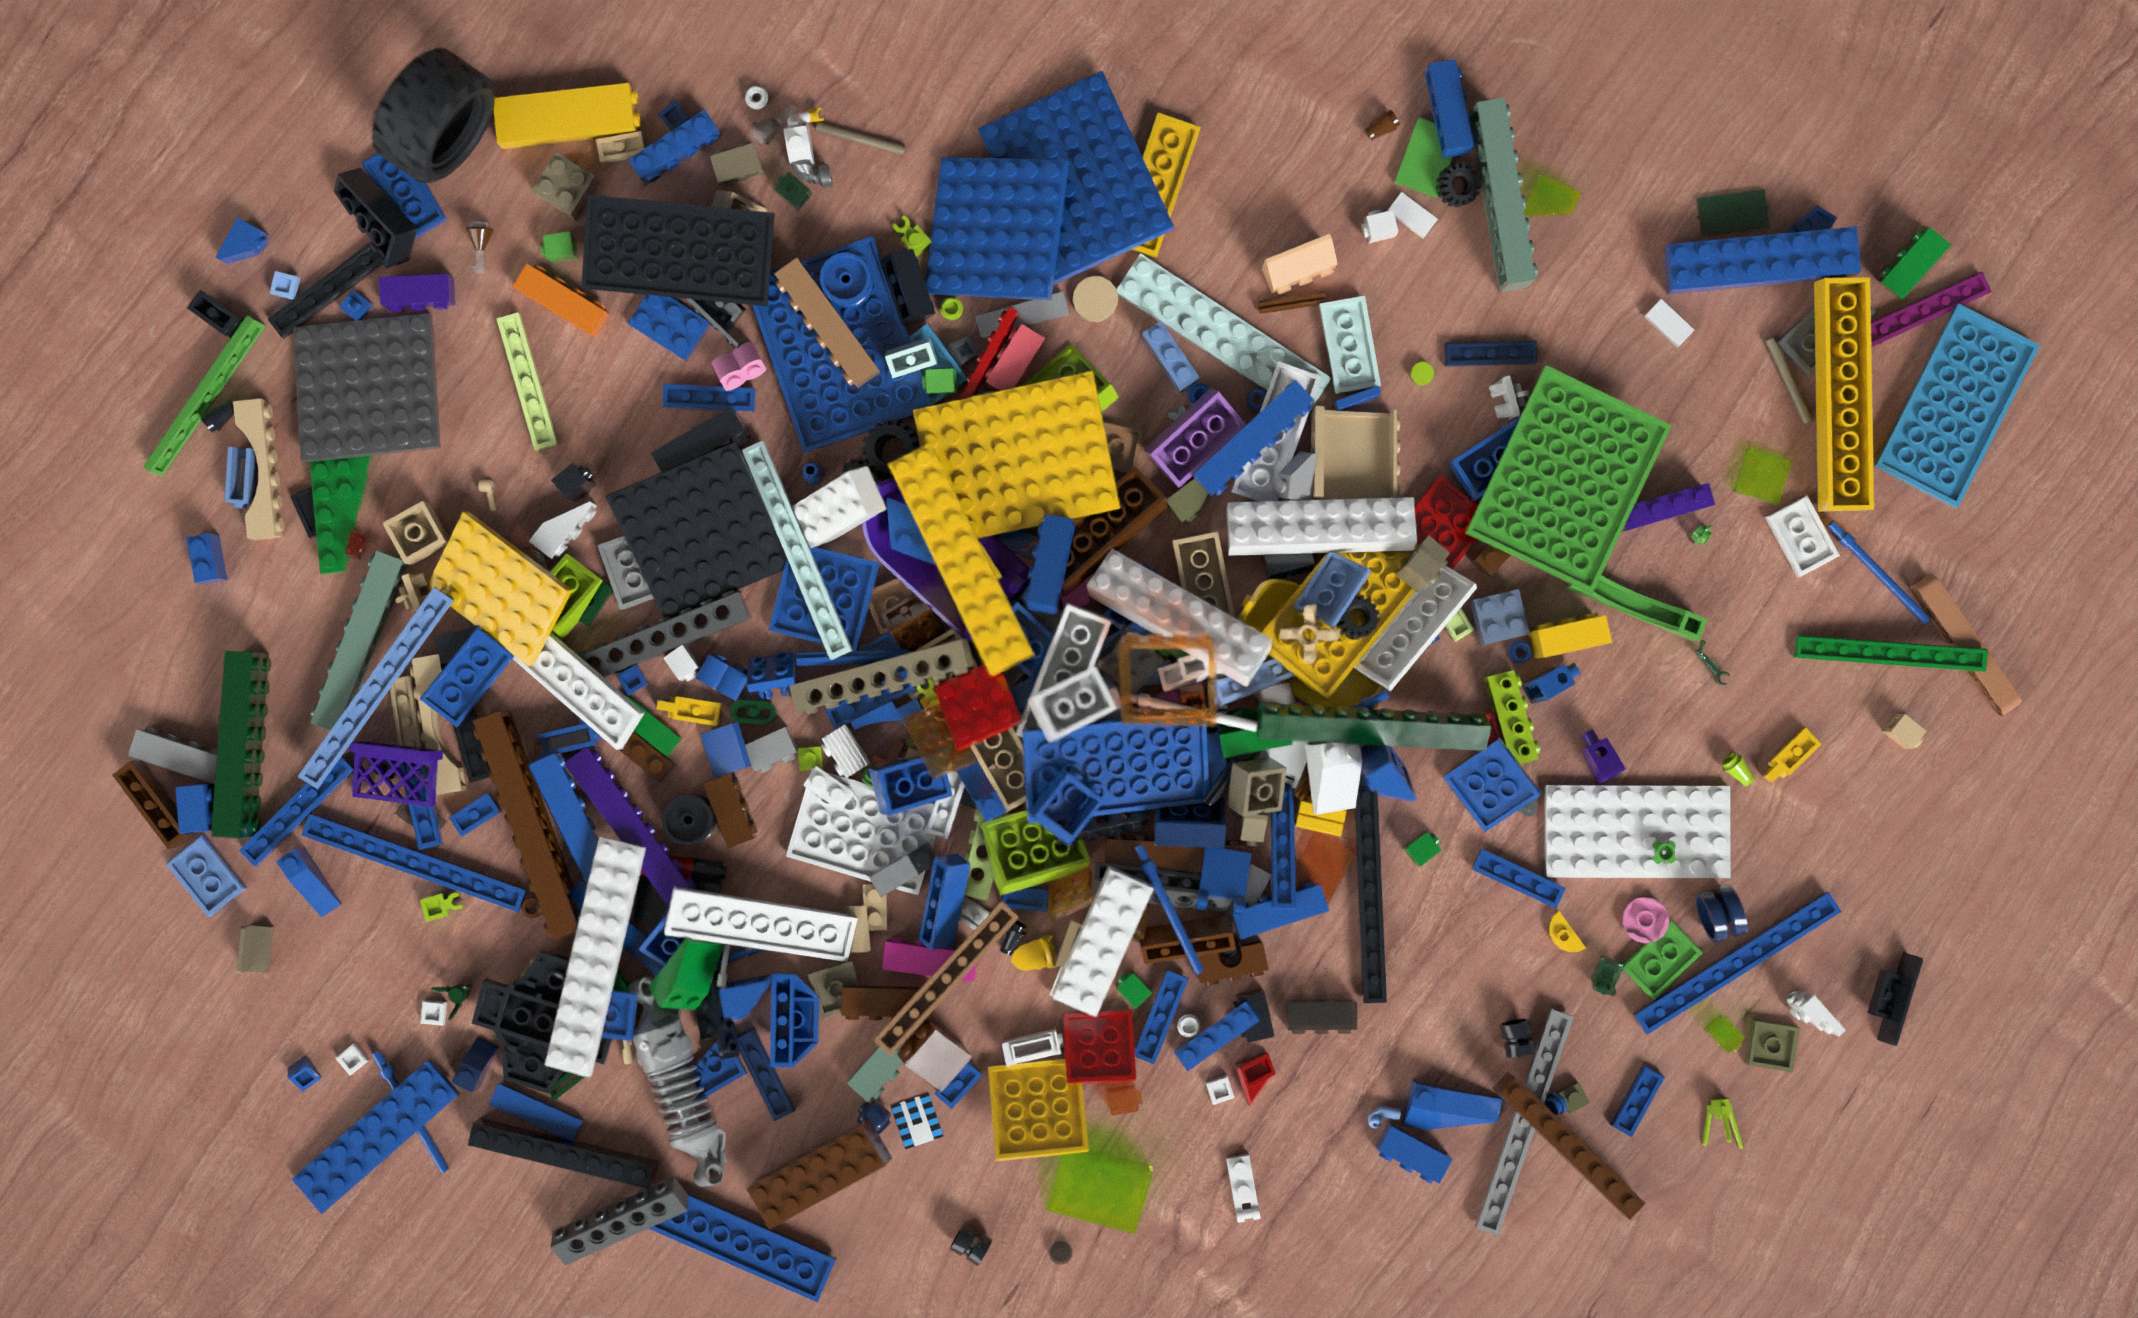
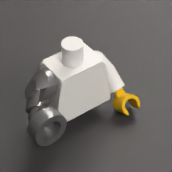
M811 108L807 111L790 115L787 119L788 126H785L783 130L789 163L800 179L808 183L812 181L813 184L821 185L823 188L833 187L829 164L820 165L817 171H814L812 168L816 167L808 122L823 121L824 118H819L818 111L822 110V108Z

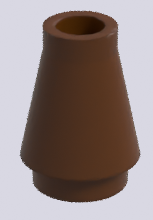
M1390 109L1387 112L1383 111L1365 129V132L1370 140L1373 141L1378 137L1397 130L1396 127L1400 125V122Z

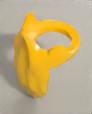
M1045 935L1038 940L1021 945L1012 954L1011 963L1024 971L1039 970L1044 967L1049 969L1058 967L1054 961L1056 956L1055 947L1050 943L1053 935Z

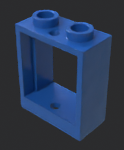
M1063 768L1028 813L1033 819L1070 845L1104 800L1099 796L1101 791L1091 783L1086 786L1081 782L1083 778L1074 770H1071L1069 773ZM1067 780H1069L1090 797L1068 826L1064 828L1043 811Z

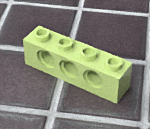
M976 808L974 821L978 823L976 831L971 830L968 842L972 844L971 853L966 852L965 860L971 864L964 895L988 901L994 877L988 856L982 858L977 854V847L985 845L981 829V823L985 821L978 808ZM1006 811L1005 813L994 819L1008 816L1009 811ZM974 868H981L984 871V878L975 880L971 875Z

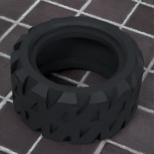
M435 48L418 55L397 74L379 102L372 125V140L375 151L420 183H433L447 177L469 157L487 129L495 103V90L491 79L446 48Z

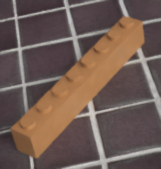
M1001 901L874 1038V1041L891 1056L1019 918V915L1004 901Z

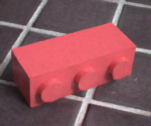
M1021 324L1019 329L1014 328L1008 338L1011 342L1007 348L1002 347L996 357L999 360L995 367L991 366L984 376L987 379L986 387L994 392L1018 387L1045 343L1043 336Z

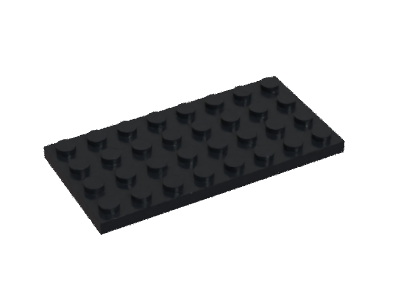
M587 194L581 289L768 306L775 213Z

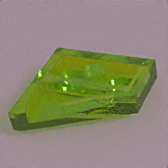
M1539 174L1526 201L1525 217L1571 215L1582 193Z

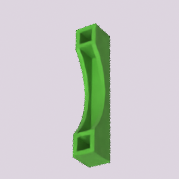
M1602 575L1593 593H1589L1568 582L1565 586L1566 590L1689 641L1700 640L1708 620L1690 611L1634 592Z

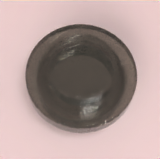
M1057 1241L1051 1245L1049 1256L1058 1265L1066 1264L1072 1257V1248L1065 1241Z

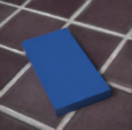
M375 154L361 162L368 176L418 228L415 239L448 220L427 183L424 184L416 181L379 154Z
M478 626L420 697V700L454 726L458 727L514 658V655Z

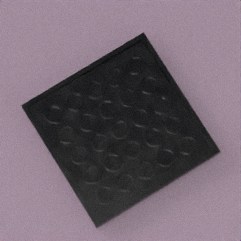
M736 441L606 495V499L663 618L667 616L671 618L676 617L684 609L690 607L692 609L701 606L700 603L706 600L718 599L726 592L739 590L784 570L787 556Z

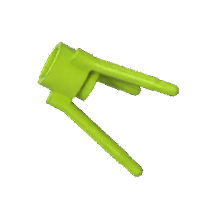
M1710 1099L1711 1105H1706L1707 1115L1703 1134V1146L1707 1145L1712 1114H1714L1715 1118H1723L1727 1142H1731L1728 1118L1730 1119L1738 1147L1742 1149L1743 1144L1730 1099Z

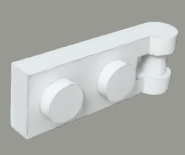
M1249 1153L1226 1157L1237 1222H1245L1244 1219L1253 1218V1220L1260 1219ZM1250 1202L1251 1209L1242 1210V1204Z

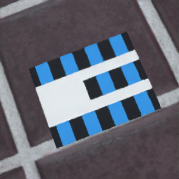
M929 1093L891 1106L905 1150L944 1137Z

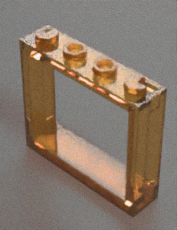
M1128 633L1122 636L1119 642L1122 724L1216 726L1218 720L1216 637H1210L1208 634H1198L1196 637H1187L1186 634H1174L1172 637H1163L1159 633H1153L1149 636ZM1130 648L1208 649L1209 709L1132 708Z

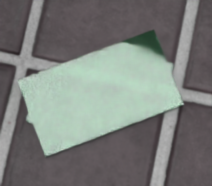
M1764 189L1697 198L1699 213L1697 219L1700 220L1702 236L1769 227L1767 212L1769 206L1766 204Z

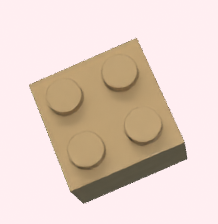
M425 501L419 502L382 523L403 562L409 565H414L445 548L450 539L431 503Z

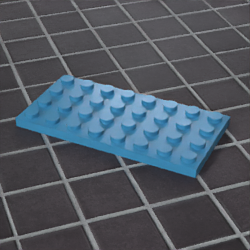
M1958 303L1954 310H1952L1874 467L1953 508H1958L2040 345Z

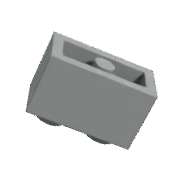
M788 727L779 729L745 745L753 770H761V773L773 769V763L780 760L784 764L795 759L794 754L798 753V748Z

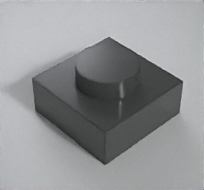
M968 336L949 344L947 348L959 367L976 360L980 354Z

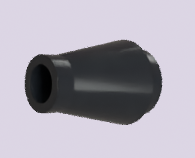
M228 401L205 412L204 416L200 419L212 433L216 430L220 431L234 415V407Z
M1016 920L1004 933L999 950L1011 956L1026 936L1027 926Z

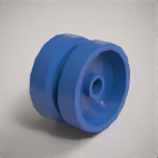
M845 252L835 254L824 263L821 269L820 283L828 299L838 307L847 309L859 307L870 297L873 290V278L868 265L859 256ZM846 278H850L848 283H843L846 282Z

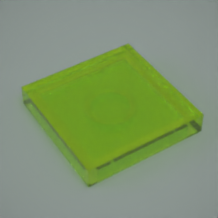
M1749 447L1746 448L1733 492L1779 505L1792 461Z

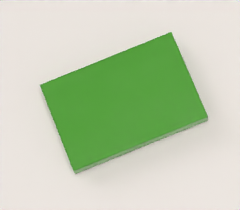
M1420 117L1417 119L1394 183L1437 199L1440 189L1436 190V186L1440 183L1436 182V180L1441 177L1439 173L1444 171V168L1449 167L1452 157L1442 158L1435 123Z
M1670 919L1668 930L1663 937L1655 942L1643 943L1620 965V968L1654 1001L1703 952Z

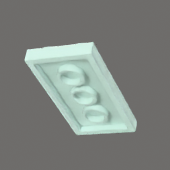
M1365 296L1320 303L1319 309L1335 395L1370 389L1376 386L1380 387L1381 382Z

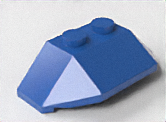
M772 973L770 1067L793 1068L819 1043V995L796 974Z

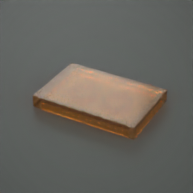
M1315 831L1295 866L1296 889L1302 888V883L1314 880V883L1321 884L1328 905L1356 853Z

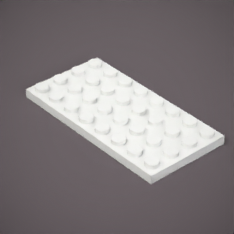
M1545 785V877L1731 878L1730 786ZM1669 840L1673 841L1676 845L1674 848L1675 862L1655 863L1652 859L1654 856L1652 844L1655 841H1660L1661 843H1666Z

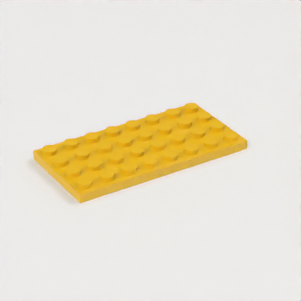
M1415 544L1413 551L1336 553L1370 569L1371 573L1356 595L1357 597L1363 595L1364 599L1368 597L1372 599L1370 603L1377 605L1375 609L1380 612L1378 615L1380 620L1377 623L1376 629L1363 639L1354 640V637L1349 639L1346 637L1347 634L1344 633L1342 635L1339 632V639L1337 638V641L1318 640L1316 642V660L1313 663H1304V645L1300 643L1299 639H1281V629L1283 627L1301 628L1305 624L1304 614L1296 611L1294 605L1328 555L1326 553L1261 632V634L1272 639L1269 655L1325 701L1328 700L1415 592L1395 574L1418 547V544ZM1353 609L1349 613V619L1352 624L1360 626L1365 623V614L1361 610ZM1316 620V622L1321 626V628H1323V629L1332 628V627H1330V626H1328V625H1326V624H1324V623H1322V622ZM1306 628V637L1314 639V630Z

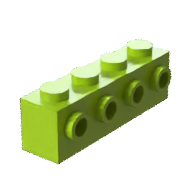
M1509 670L1483 677L1503 743L1519 764L1539 759L1538 753H1540V748L1537 740H1533L1531 731H1534V726L1531 718H1527L1525 709H1528L1525 696H1521L1519 687L1522 686L1519 674H1515L1514 670Z

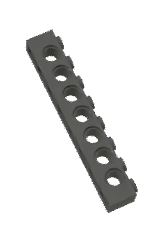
M732 590L722 594V599L715 602L713 599L706 600L700 603V608L695 610L692 607L679 612L680 616L673 619L670 616L658 620V625L650 627L649 624L637 628V633L629 636L628 633L615 637L616 641L607 644V642H602L593 646L595 650L586 653L583 650L576 654L589 665L592 658L597 657L600 660V666L596 671L606 678L635 664L643 663L673 651L681 645H688L750 620L752 617L742 593H735ZM725 605L729 610L728 615L725 618H720L718 616V609ZM701 614L707 617V623L703 627L698 626L696 622L697 617ZM678 623H684L686 631L682 635H678L675 631ZM658 631L664 634V641L660 644L654 641V635ZM636 640H640L643 643V648L638 653L633 650V643ZM616 648L620 649L622 653L618 661L612 659V651Z

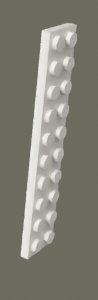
M599 837L547 1054L546 1066L587 1077L592 1076L644 859L645 847Z

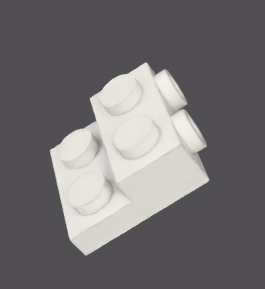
M1799 990L1793 991L1787 996L1786 1002L1791 1007L1789 1011L1797 1020L1801 1019L1805 1023L1810 1022L1819 1031L1824 1030L1828 1035L1832 1033L1840 1036L1846 1031L1815 995Z

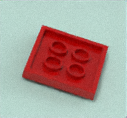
M1442 475L1435 480L1414 506L1416 544L1419 545L1429 535L1450 552L1446 558L1448 561L1446 566L1453 569L1477 540L1465 532L1478 505Z
M985 664L934 686L954 743L959 751L1023 723L1004 672L992 676Z
M1132 1010L1098 1012L1096 1017L1088 1013L1063 1014L1067 1085L1136 1081Z

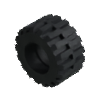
M885 420L883 424H875L874 430L869 429L867 431L870 434L868 438H863V442L866 443L865 446H861V451L865 453L862 457L867 462L866 466L873 473L885 479L894 476L888 465L889 463H886L882 456L883 446L888 440L892 438L901 439L903 443V454L901 457L920 448L916 431L904 423L892 420V422Z

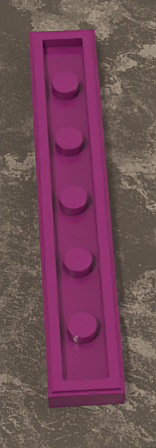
M1983 272L1871 322V347L1954 310L1958 303L1965 305L1991 293L1992 291Z

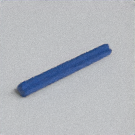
M857 650L856 652H848L833 660L829 658L827 651L796 653V664L798 666L872 664L909 654L910 650Z

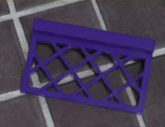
M369 741L352 742L350 744V752H355L352 797L428 807L435 806L438 760H443V750ZM362 757H367L372 764L367 770L362 766ZM384 760H387L392 767L386 773L379 765ZM404 762L412 769L406 776L399 768ZM424 764L429 765V775L426 778L419 770ZM374 769L381 776L376 783L369 776ZM394 771L401 779L396 785L389 779V776ZM414 774L421 782L416 788L408 780ZM364 779L371 787L366 793L361 792V782ZM383 782L390 789L386 795H383L378 788ZM403 784L410 791V794L405 798L398 791ZM423 787L428 791V801L423 800L418 794V791Z

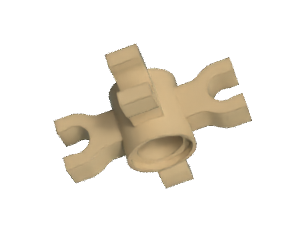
M1307 604L1304 607L1305 624L1301 628L1283 627L1281 629V639H1299L1300 643L1304 645V663H1313L1316 660V642L1318 640L1337 641L1340 629L1321 628L1316 622V605ZM1306 628L1314 630V639L1306 637Z

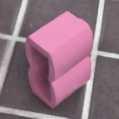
M752 342L744 343L732 352L720 355L711 363L726 391L735 389L746 380L754 379L766 371V367Z

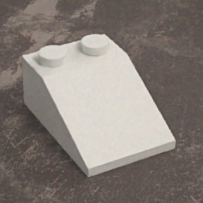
M1323 742L1305 745L1314 815L1355 808L1362 766L1360 744Z

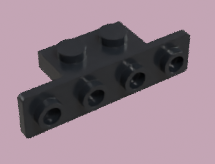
M687 299L698 314L703 315L715 330L720 331L726 337L730 345L739 348L742 344L749 342L734 326L746 311L742 304Z
M1904 952L1896 974L1880 969L1867 1012L1868 1014L1883 1018L1877 1036L1878 1041L1893 1046L1898 1045L1923 958Z
M718 965L707 996L696 1008L700 1039L717 1037L720 1059H727L739 1056L740 1052L735 1022L731 1021V1017L724 1018L719 990L723 987H717L718 974L721 970V965Z

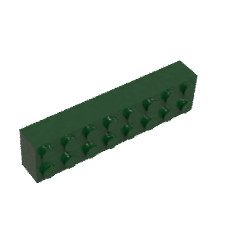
M224 652L211 837L237 839L253 837L260 827L257 815L258 809L261 807L259 787L263 782L261 764L265 758L262 745L266 738L264 718L268 714V706L265 703L266 695L269 693L270 688L267 681V675L271 669L269 653Z

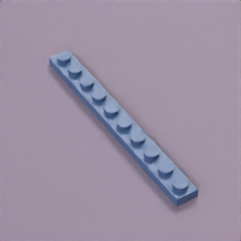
M436 587L432 589L298 775L299 778L316 789L320 787L454 599Z

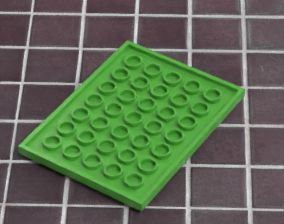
M1545 365L1465 533L1574 586L1593 593L1672 425Z

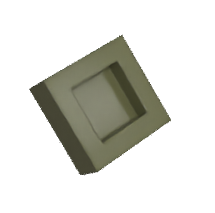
M1578 1081L1557 1091L1558 1094L1565 1098L1566 1110L1569 1114L1590 1103Z

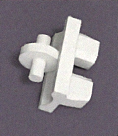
M1510 375L1501 378L1498 382L1489 386L1492 398L1503 395L1505 404L1495 406L1497 418L1509 417V420L1520 416L1519 407L1526 405L1524 397L1530 395L1529 390L1522 391L1520 383L1515 384L1513 389Z

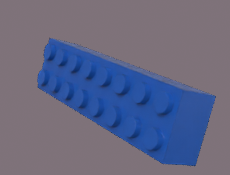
M1857 226L1668 244L1664 249L1667 295L1819 281L1824 278H1851L1861 273Z

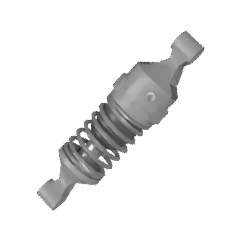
M645 977L634 980L629 984L628 992L638 993L637 1002L644 1006L642 1016L633 1036V1042L637 1050L636 1058L643 1067L644 1073L648 1076L647 1080L653 1081L654 1085L651 1091L657 1092L655 1102L663 1103L658 1112L669 1113L663 1118L662 1123L672 1124L666 1130V1133L669 1134L670 1146L687 1152L698 1159V1165L693 1176L698 1186L718 1185L723 1179L724 1163L727 1162L723 1151L726 1133L719 1128L715 1118L699 1121L698 1117L711 1112L712 1108L708 1107L697 1112L694 1106L706 1102L708 1097L705 1096L692 1102L705 1087H697L696 1085L701 1076L695 1075L694 1070L697 1066L691 1064V1060L694 1057L691 1050L692 1041L686 1035L680 1019L682 1009L659 1007L649 988V985L654 980L653 978ZM676 1114H677V1116H678V1118L669 1119V1118L673 1117V1116L676 1115ZM681 1125V1129L672 1130L677 1126Z

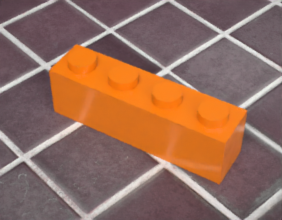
M526 263L512 287L596 338L609 317V314L604 311L606 306L596 300H593L591 303L585 299L586 294L574 287L571 291L565 287L567 283L557 276H554L552 279L546 275L547 270L537 264L532 267Z

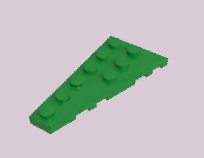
M373 455L310 462L321 575L344 573L347 570L352 548L353 532L357 527L358 511L361 510L368 480L367 472Z

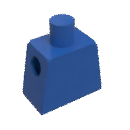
M1571 663L1568 666L1565 664L1557 665L1522 683V687L1531 704L1547 701L1575 685L1573 678L1580 675V670L1575 663Z

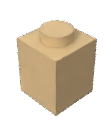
M1896 714L1883 732L1904 749H1913L1923 742V736L1927 731L1906 714Z

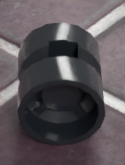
M1514 1019L1499 1025L1502 1038L1506 1039L1504 1043L1506 1057L1516 1058L1536 1052L1534 1039L1529 1037V1034L1532 1032L1529 1019Z
M964 1223L953 1240L950 1250L960 1256L965 1254L966 1260L978 1266L987 1253L993 1239L983 1233L976 1234L975 1228Z

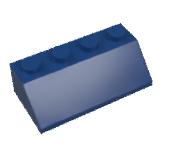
M1365 745L1360 748L1363 774L1366 777L1367 785L1372 791L1376 789L1381 796L1415 801L1417 799L1408 769L1392 746Z

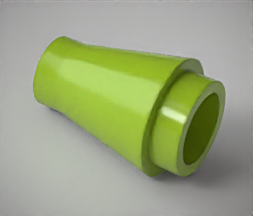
M1733 752L1723 759L1721 763L1723 770L1738 780L1744 787L1750 785L1755 780L1742 755Z

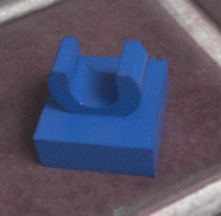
M352 289L339 308L354 320L359 321L364 318L373 304Z

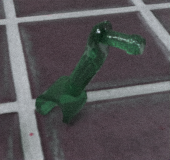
M1701 640L1698 650H1695L1696 655L1715 675L1714 681L1716 684L1727 685L1721 682L1720 676L1722 674L1730 676V674L1725 671L1721 672L1713 661L1702 652L1706 641Z

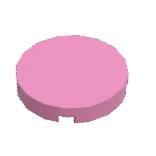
M1637 898L1628 903L1623 911V928L1628 936L1637 942H1655L1663 937L1668 930L1670 919L1667 910L1661 902L1654 898Z

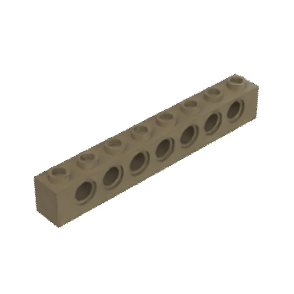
M962 639L790 685L789 687L796 712L804 711L805 715L818 712L817 707L825 705L826 709L838 707L839 701L846 700L847 704L860 701V696L868 694V698L882 695L881 690L889 688L891 693L902 690L903 684L910 683L911 687L925 684L924 679L932 677L933 681L946 678L945 673L954 671V675L968 672L967 667L974 666L968 640ZM944 655L950 658L951 662L948 667L942 662ZM923 660L926 661L929 665V669L926 673L923 672L921 669V663ZM902 666L907 670L906 678H902L899 673ZM880 672H882L886 677L884 684L880 683L878 680V675ZM858 678L864 681V688L862 690L857 686ZM838 683L843 688L841 695L836 692V685ZM817 689L822 694V698L820 701L817 700L815 697V691Z

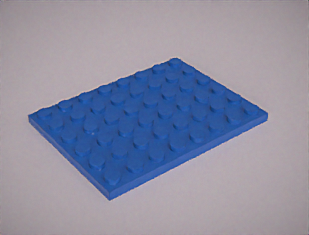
M1103 71L978 128L990 158L1057 159L1069 162L1054 284L1175 229Z
M874 235L800 261L880 371L879 374L860 388H857L855 384L851 386L843 377L845 370L841 365L835 366L829 357L832 354L829 348L823 349L816 340L818 333L814 328L808 329L802 320L805 317L802 311L796 312L788 301L791 299V296L787 291L782 293L775 282L778 279L774 273L781 268L771 271L768 306L753 305L804 454L866 433L869 429L874 430L875 424H883L885 420L890 422L892 420L901 421L914 416L913 410L933 406L930 395L926 393V389H923L921 370L892 378L885 358L886 351L909 344L911 341L905 325H902L880 264L882 258ZM842 252L853 253L862 258L868 265L873 278V290L868 300L861 306L852 309L840 308L833 304L825 295L820 283V273L824 263L833 255ZM846 278V282L843 283H848L850 278Z

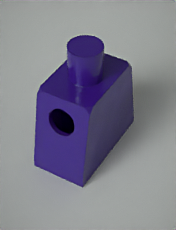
M1594 729L1581 735L1587 746L1582 751V754L1598 785L1619 775L1626 769L1607 738L1599 740ZM1596 750L1602 753V757L1596 754Z

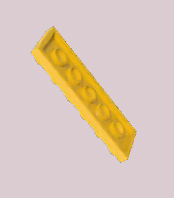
M1158 113L1142 158L1171 218L1201 127ZM1165 234L1131 250L1157 258Z

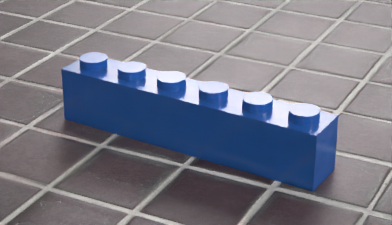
M1295 380L1195 472L1192 477L1210 496L1214 493L1219 496L1228 487L1225 483L1230 478L1236 480L1245 472L1242 468L1248 462L1251 464L1256 462L1262 456L1260 451L1265 446L1270 449L1279 440L1277 435L1282 430L1287 433L1296 424L1293 420L1297 416L1301 415L1304 417L1313 409L1310 404L1314 402V399Z
M552 751L527 763V766L586 887H588L599 837L596 838L592 831L596 827L591 817L586 818L583 812L586 806L581 796L576 797L573 791L576 786L570 775L566 777L563 768L566 765L560 754L556 756Z

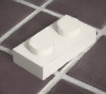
M818 766L814 768L803 786L840 811L844 809L855 793Z

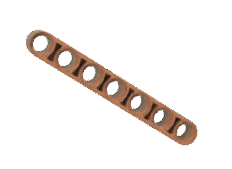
M1929 573L1910 586L1912 594L1925 613L1931 618L1930 620L1948 646L1986 648L1945 587L1934 574ZM1989 651L1986 672L1966 671L1991 708L1999 716L2005 715L2022 703L2021 697Z

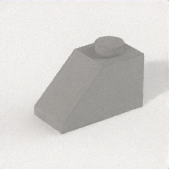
M1300 451L1278 473V480L1275 486L1277 497L1312 500L1316 454Z

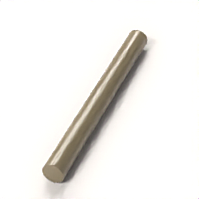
M820 122L816 126V131L901 155L905 154L906 146Z
M1772 338L1765 341L1803 423L1806 424L1813 419L1775 339Z

